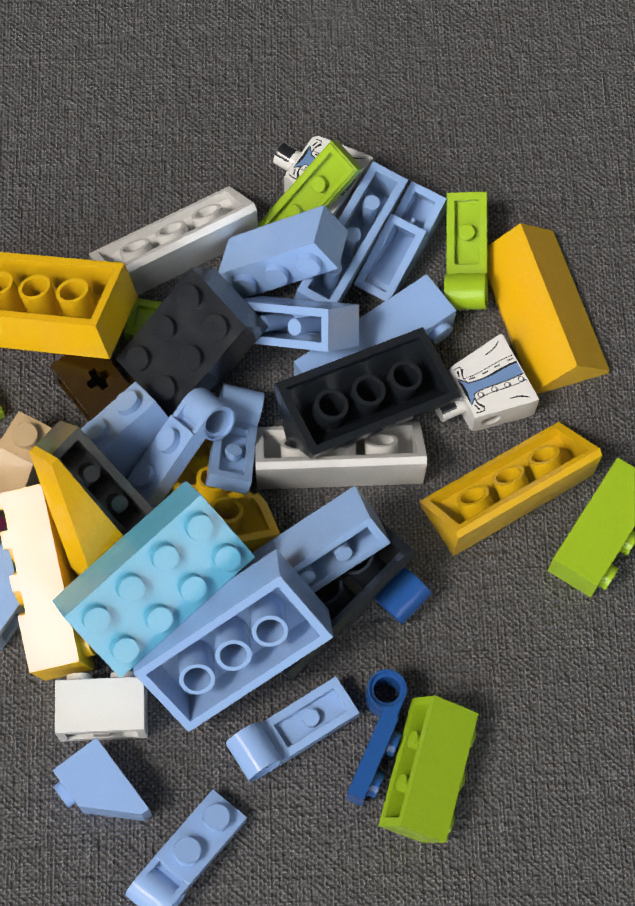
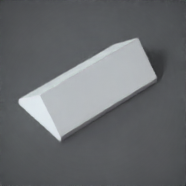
M228 186L89 253L91 260L125 263L136 293L140 295L189 271L191 267L195 268L224 254L230 237L258 228L257 209L254 202Z
M420 421L403 422L313 459H310L286 440L283 426L257 427L255 444L257 490L423 484L427 467V453Z

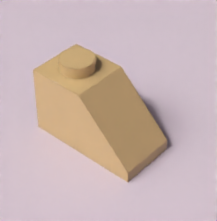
M18 411L0 439V493L36 485L40 482L29 451L52 428Z

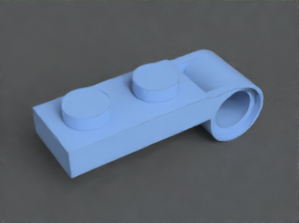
M223 383L219 399L234 411L235 423L228 435L220 440L211 441L206 485L247 495L252 483L257 426L263 408L264 393Z
M193 389L184 397L173 415L169 416L127 480L153 509L156 508L169 493L205 438L217 441L228 435L235 423L234 411L208 389Z
M335 676L261 723L255 722L238 731L227 740L226 745L248 781L252 782L359 717L360 712Z
M212 789L135 878L126 891L125 896L137 906H178L189 888L245 824L247 817Z

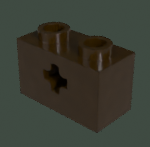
M113 353L110 359L64 355L50 365L55 381L88 422L135 382L130 375L124 379L116 369L119 363ZM100 384V386L105 389L102 391L101 388L96 385Z

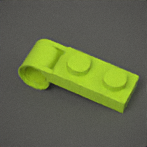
M487 192L447 193V251L444 296L456 310L487 309Z

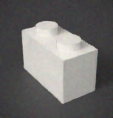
M128 671L122 678L115 672L110 674V678L93 679V675L89 673H71L66 676V680H55L56 736L60 742L89 741L95 738L98 740L148 738L147 687L133 674V671Z

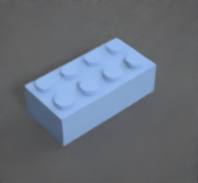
M275 549L222 586L133 667V674L180 724L190 732L332 639L333 632L329 609L282 554Z

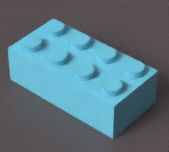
M185 481L61 591L52 602L63 618L111 669L122 678L255 556L206 499Z

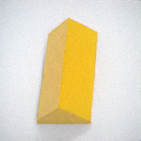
M520 223L488 245V283L520 366L536 394L608 374L610 371L554 232Z
M557 422L419 502L447 548L455 556L593 476L601 460L602 453L599 447L560 422Z

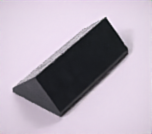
M423 327L282 380L274 385L286 440L310 459L456 402L461 398L457 387Z
M383 523L382 525L391 543L314 592L329 609L333 638L284 669L282 672L290 680H294L415 559L416 552Z

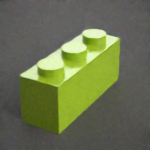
M617 457L555 554L547 570L590 598L598 586L604 590L608 588L619 570L612 563L619 552L627 556L635 544V467Z
M436 695L412 698L378 824L379 827L421 843H446L448 834L454 826V809L458 793L465 782V766L469 750L476 738L475 726L479 713Z

